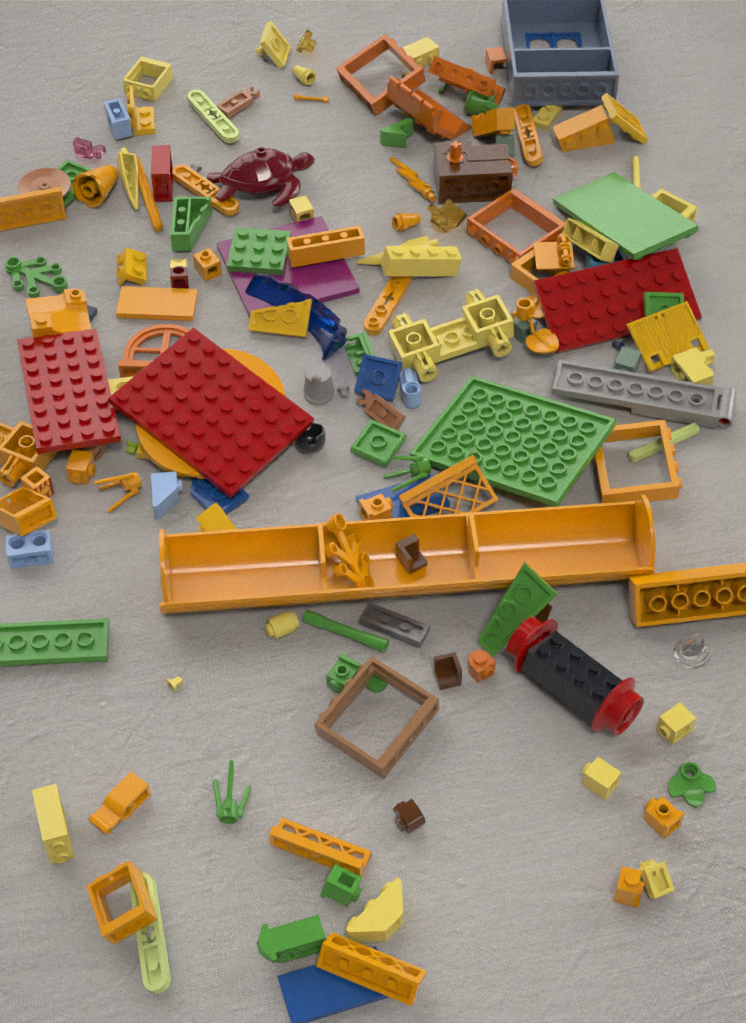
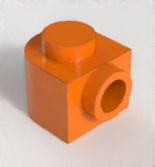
M476 650L469 655L468 673L477 683L483 679L490 678L494 674L496 661L486 651Z

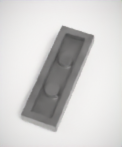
M370 602L359 618V624L418 647L422 646L430 631V625Z

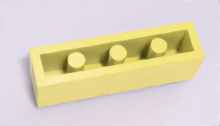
M386 246L381 266L385 276H456L462 258L458 248L452 246Z

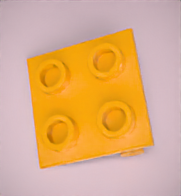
M561 233L557 238V242H533L537 270L575 269L572 244L568 242L569 238L566 234Z

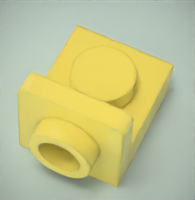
M649 859L639 863L640 868L636 870L642 871L641 876L650 899H656L675 890L665 861L654 862V859Z

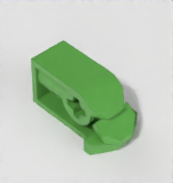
M318 914L271 929L268 928L267 923L263 924L256 944L259 954L267 961L286 963L320 953L322 943L326 940Z

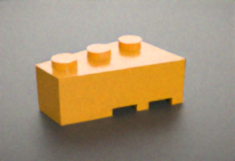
M602 105L552 126L562 152L615 143L609 119Z
M514 107L495 108L486 111V115L484 113L472 115L473 137L509 135L515 130Z

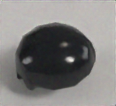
M312 423L310 429L295 439L296 447L304 453L319 451L325 444V428L321 424Z

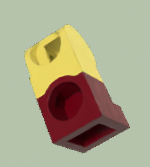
M186 258L181 260L171 259L170 278L172 288L189 289Z

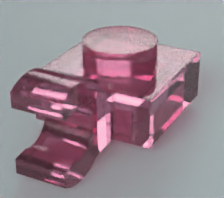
M77 137L73 140L76 156L91 160L92 157L101 159V152L106 153L104 145L92 146L91 141Z

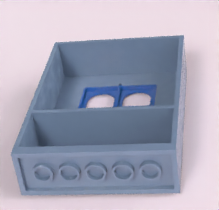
M503 0L501 28L505 55L507 57L506 66L512 106L528 104L529 106L604 105L601 97L606 93L616 100L619 72L604 0ZM535 39H543L549 42L550 48L530 49L529 43ZM561 39H572L577 43L578 48H557V42Z

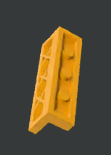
M283 817L278 826H272L269 832L271 846L331 869L337 864L361 877L372 855V851ZM284 827L293 829L296 834L284 830ZM314 837L317 839L318 842H315L307 838ZM335 845L339 847L340 851L329 846ZM353 854L361 855V856H363V860L360 859V858L354 857V856H352V855H353Z
M334 932L322 943L316 964L318 968L409 1006L414 1004L419 986L427 973L424 969Z

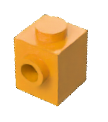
M210 248L193 255L194 269L205 282L222 275L221 261Z
M72 449L65 468L68 482L89 484L91 477H94L96 472L93 452Z

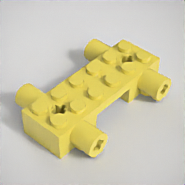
M478 289L469 291L465 296V303L467 305L462 306L463 317L432 328L429 327L425 319L412 322L409 315L405 313L397 315L392 321L394 329L389 330L388 334L390 347L397 361L403 362L402 371L405 368H411L413 371H416L422 382H428L433 380L438 374L434 363L488 345L495 356L502 357L507 355L512 350L509 338L514 337V323L500 296L495 295L485 298Z

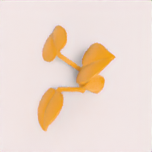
M536 293L526 298L518 299L516 311L512 313V319L514 321L515 317L523 322L529 320L533 335H529L526 338L527 348L538 354L557 351L559 341L554 333L552 334L550 330L545 328L537 332L534 330L532 317L535 319L544 318Z

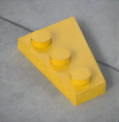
M312 299L297 303H287V305L277 307L272 306L252 310L248 330L250 332L307 338Z

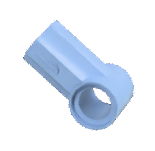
M405 368L399 378L403 394V404L405 407L413 409L421 404V386L418 384L416 371H413L411 368Z

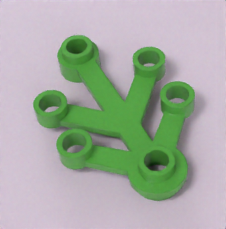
M40 256L26 261H21L18 257H10L5 262V271L12 274V286L15 292H21L25 288L23 281L20 280L19 273L26 275L29 287L27 291L30 298H38L40 296L35 280L52 286L53 290L57 293H63L68 288L67 279L64 276L51 278L43 275L50 272L52 275H60L62 273L61 264L53 263L47 266L45 257ZM36 266V268H33V269L27 268V267Z

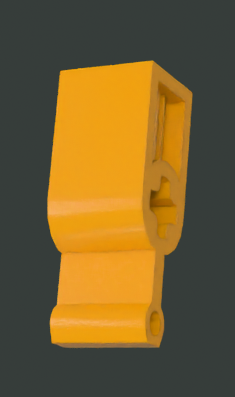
M130 771L106 796L103 805L90 815L88 821L105 835H108L120 821L129 818L151 795L149 784Z

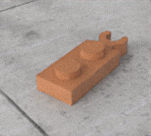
M250 86L247 88V91L240 90L216 106L227 118H230L251 105L253 99L259 98L260 90L254 92V87Z
M363 389L362 392L366 398L365 400L357 398V403L365 405L364 411L377 422L398 431L406 416L381 396L373 395L370 391Z

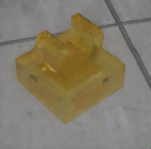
M308 29L296 47V51L302 53L304 49L312 53L317 43L311 39L313 33Z

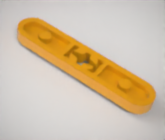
M528 104L518 105L514 109V117L527 165L535 167L542 163L544 157L534 118ZM527 132L530 133V138H529V139H528V137H527Z
M177 165L173 168L172 173L175 181L198 197H211L212 206L221 213L233 216L239 212V202L235 198L231 197L222 202L218 201L215 195L220 188L186 165Z
M391 276L364 320V331L368 335H378L383 331L412 283L413 276Z

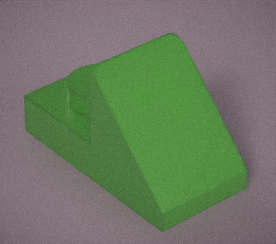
M409 117L381 129L380 144L382 146L406 148L407 137L413 135V120Z

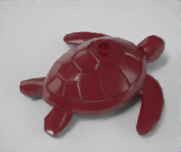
M258 147L256 150L236 158L223 172L209 173L207 180L224 185L215 195L216 199L220 202L233 197L235 190L256 196L281 191L272 201V205L278 207L285 205L290 199L295 198L300 191V180L293 175V172L307 170L315 163V159L308 152L299 153L292 159L290 155L282 151Z

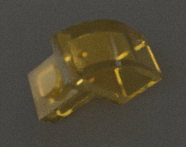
M450 199L440 209L433 203L427 207L432 213L430 215L432 219L429 222L444 233L457 228L468 216Z

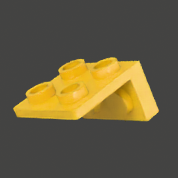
M129 86L130 93H126L127 110L131 129H134V136L155 134L153 107L136 108L133 86Z

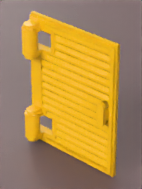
M687 301L626 324L638 350L641 352L648 372L659 370L671 364L672 356L693 348H697L700 352L709 349V345ZM697 339L698 342H699V345L696 346V347H693L692 344H691V341H694V340ZM657 355L659 361L653 363L650 357Z

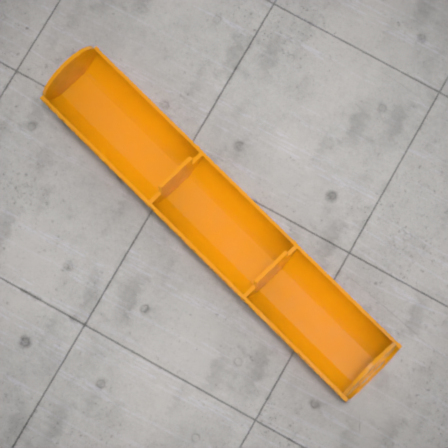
M638 495L636 500L628 502L347 521L346 529L342 530L346 539L348 535L357 533L361 538L359 554L366 553L370 558L368 574L374 581V587L355 588L354 583L345 576L338 578L335 575L334 566L344 562L336 556L328 557L325 554L324 547L334 542L342 551L343 549L335 532L328 530L326 522L167 534L166 529H160L158 534L160 580L163 594V602H159L161 614L508 589L524 562L550 586L629 580L628 576L654 574L655 528L651 506L645 495ZM415 534L419 539V550L427 560V566L409 574L396 556V542ZM345 564L350 571H352L351 567Z

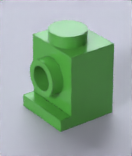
M342 653L326 675L327 686L332 691L340 693L343 691L347 680L353 679L360 667L359 662Z
M335 864L325 882L320 897L325 898L327 896L348 907L351 901L356 903L362 889L359 888L362 877Z

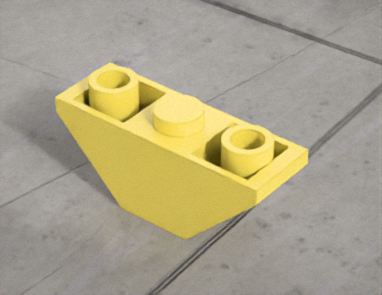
M397 877L392 883H386L380 895L375 900L371 899L368 901L363 912L358 917L354 916L346 925V938L358 943L386 942L403 925L402 881L400 878Z

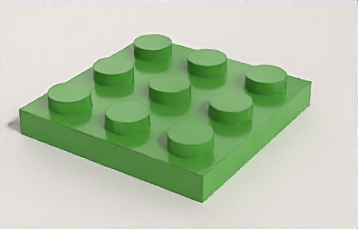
M235 227L227 262V271L283 275L287 259L286 238L291 237V231Z

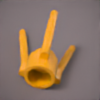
M137 472L93 482L94 485L108 483L100 486L99 490L121 485L124 491H129L128 494L107 509L109 513L133 495L138 494V488L142 487V482Z

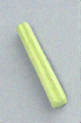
M693 422L671 432L672 439L669 440L670 444H676L698 434L699 426ZM661 437L630 451L628 458L632 463H635L663 450Z

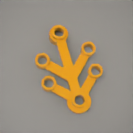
M340 513L330 516L326 526L330 532H335L343 551L339 549L334 542L324 547L325 554L328 557L336 556L344 562L334 566L335 575L338 578L345 576L354 583L355 588L374 587V581L368 574L370 558L366 553L359 554L360 536L357 533H352L346 539L342 531L346 529L345 518ZM345 564L350 566L352 571H350Z

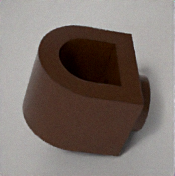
M413 799L407 802L402 801L393 808L396 814L394 821L401 832L405 831L409 834L426 823L423 813Z

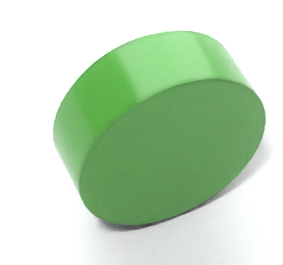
M374 675L366 685V688L371 692L379 693L384 691L388 684Z

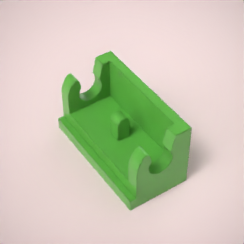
M366 331L348 336V341H356L345 345V350L355 376L359 374L363 354L375 356Z

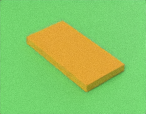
M61 187L0 198V231L67 219Z
M122 286L116 316L117 318L193 321L198 289Z

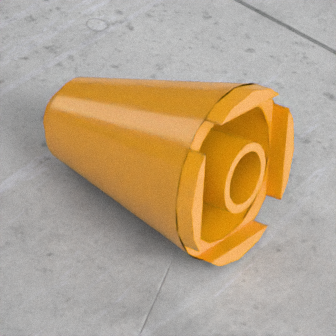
M108 164L79 173L75 176L74 183H72L74 195L80 202L86 203L88 207L101 205L119 177L118 171L114 166Z

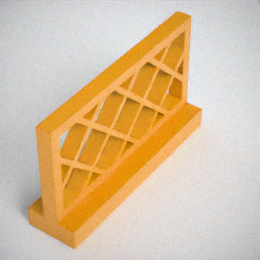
M474 455L399 495V502L409 517L420 516L413 514L410 509L416 503L425 505L422 515L425 516L428 506L440 509L438 515H441L442 510L454 514L466 513L458 511L460 500L473 503L472 509L467 513H474L476 511L480 512L499 500L477 465ZM475 471L480 478L478 485L467 483V475ZM452 483L462 485L460 495L448 493L449 485ZM464 486L477 489L474 499L462 496ZM479 490L488 492L492 498L487 502L476 500ZM434 493L444 495L441 506L429 503L430 496ZM446 496L458 499L456 510L443 507Z

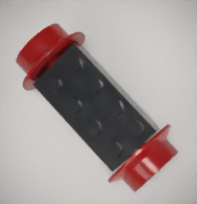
M532 616L521 623L511 636L506 648V652L516 659L514 669L517 673L525 672L590 722L594 732H599L606 728L613 735L618 736L633 723L644 704V698L634 691L635 679L629 677L621 680L558 633V623L554 619L543 623L535 616Z

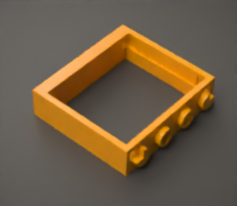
M665 420L616 425L604 443L661 436L670 482L610 489L601 446L593 457L601 503L634 501L638 495H645L649 502L678 499L679 489H682L681 477L677 478V473H679L678 461L673 459L675 447L674 444H670L669 440L672 439L670 427L667 428Z

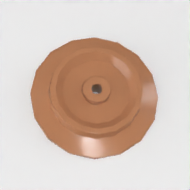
M40 168L27 173L20 180L18 190L20 194L61 187L62 196L64 197L70 190L71 181L64 171L56 168Z

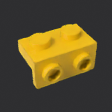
M127 247L122 254H118L116 264H118L116 272L118 285L122 286L125 280L141 285L145 284L147 254Z

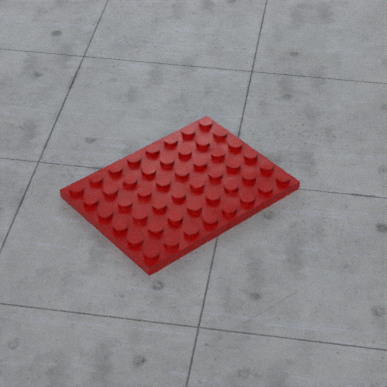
M194 327L108 397V403L230 498L314 423L315 419Z

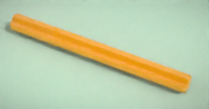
M136 157L138 185L152 227L155 232L162 231L163 223L141 159Z

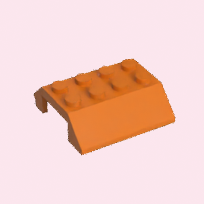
M391 76L389 81H387V97L393 101L391 104L398 109H402L403 113L408 117H413L417 124L425 126L429 133L437 135L443 140L445 137L453 140L471 129L469 124L427 93L416 89L413 93L411 89L400 82L401 80L394 76Z

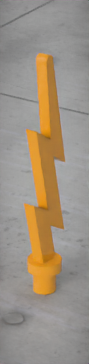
M390 157V161L400 168H396V172L409 180L408 185L422 193L425 199H429L431 202L436 200L431 186L419 179L418 173L396 158Z

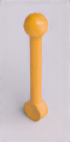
M299 94L293 96L296 101L303 99L322 101L323 103L329 102L328 96L310 97L300 96Z

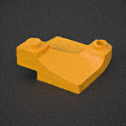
M65 289L58 296L26 299L27 314L33 338L91 329L86 296L80 289Z

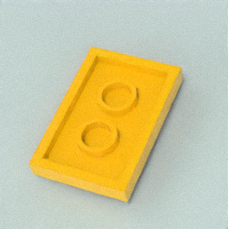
M608 93L604 94L601 97L604 103L603 108L609 113L608 119L614 125L618 124L619 128L624 133L628 132L634 141L638 140L642 144L647 142L648 138L638 117Z

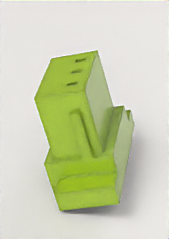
M127 440L126 454L135 455L139 443Z

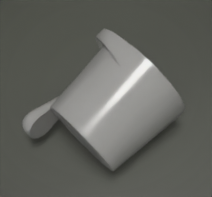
M314 363L307 367L303 392L304 398L308 403L324 405L332 400L334 386L329 366L322 363Z

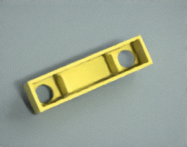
M571 218L567 219L562 231L577 246L600 260L612 263L619 247L615 242L582 222Z

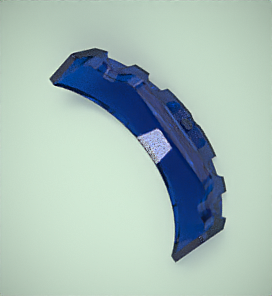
M255 273L245 293L274 307L312 299L308 331L319 342L323 351V361H326L345 345L348 340L346 339V327L339 324L341 320L322 302L310 294L302 293L298 290L297 286L291 283H282L275 280L272 275L265 273Z

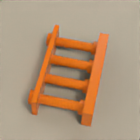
M434 56L428 73L438 76L439 81L469 93L472 90L487 97H490L491 94L494 95V103H497V105H500L506 88L495 84L496 80L437 56Z

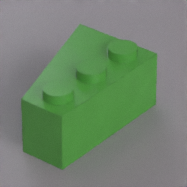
M174 197L170 231L172 251L192 250L212 215L211 197Z

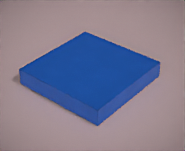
M363 354L354 393L365 396L362 392L364 389L370 391L373 395L381 396L386 401L394 402L403 362Z

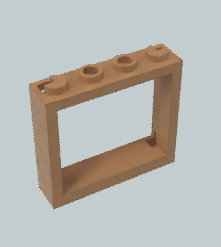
M371 656L364 665H360L358 673L353 679L347 680L343 691L332 698L328 709L319 714V719L315 723L316 733L385 779L440 710L439 698ZM374 675L422 705L378 761L330 729Z

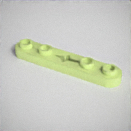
M191 90L187 94L188 103L214 132L228 144L238 141L239 131L203 91Z
M143 872L142 875L158 920L150 924V927L154 929L151 932L150 938L145 935L149 932V925L136 932L142 979L147 990L154 994H161L169 987L171 974L155 879ZM131 881L129 889L133 909L140 905Z

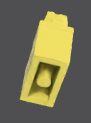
M697 348L672 356L670 371L680 381L712 386L714 373L708 366L714 363L716 354L712 349L700 352Z

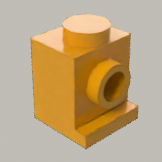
M382 493L367 500H359V514L363 520L392 518L393 503L389 497L385 498Z
M663 796L658 800L652 798L645 805L646 810L643 819L663 839L681 826L684 813L682 811L679 812Z
M622 866L614 902L636 908L639 907L644 882L640 881L642 871Z

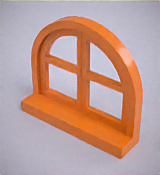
M160 324L147 327L136 333L125 347L123 360H119L120 378L133 377L152 362L134 360L135 353H155L161 355L169 348L171 335L181 338L190 330L179 325ZM163 335L161 348L139 347L146 340Z

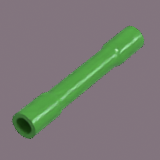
M306 610L302 618L304 623L342 635L383 653L386 652L389 645V640L365 633L310 610Z

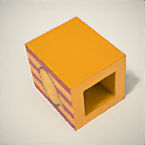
M37 466L20 478L22 486L46 497L54 494L51 477Z

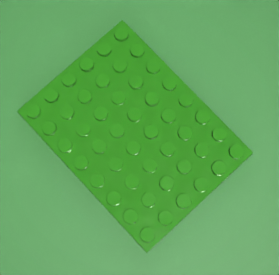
M471 376L413 448L410 456L423 455V459L427 458L431 466L446 470L474 455L477 465L490 486L558 507L616 426V419ZM475 471L467 475V478L479 482L480 478Z

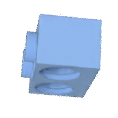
M38 530L22 537L17 534L6 535V553L10 569L54 563L53 542L50 530Z

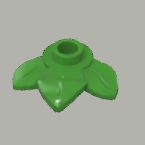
M686 762L679 767L678 774L670 779L668 790L671 797L683 795L684 800L689 805L699 807L704 801L705 792H716L717 787L715 780L710 775L702 773L696 763ZM686 773L692 774L693 777L687 776Z

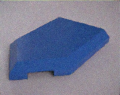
M197 477L192 479L190 495L205 509H208L217 502L227 515L244 504L249 498V494L243 489L230 498L207 479H197Z

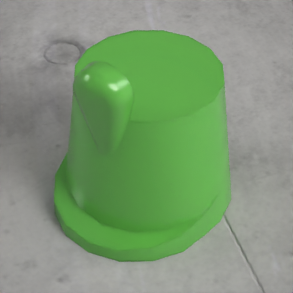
M470 90L464 111L473 115H479V113L486 115V111L498 108V105L494 103V95L491 94L490 97Z

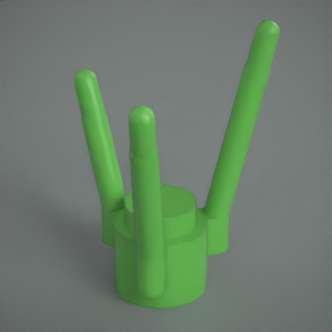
M423 455L393 456L394 460L413 461V463L410 464V469L386 474L383 478L387 479L409 473L413 476L416 475L391 489L392 492H395L420 479L428 478V474L431 473V465L427 458L423 459Z
M234 760L229 761L227 796L222 804L218 780H213L217 808L216 817L219 818L220 822L226 824H234L238 822V818H243V810L252 788L250 785L247 786L240 805H237V801L232 799Z

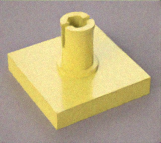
M270 21L265 25L259 43L261 46L256 48V52L261 58L268 54L280 69L285 66L291 45L273 22Z

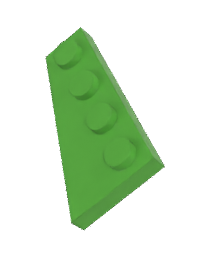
M524 562L477 642L494 657L509 642L520 624L529 617L536 616L557 595V592Z

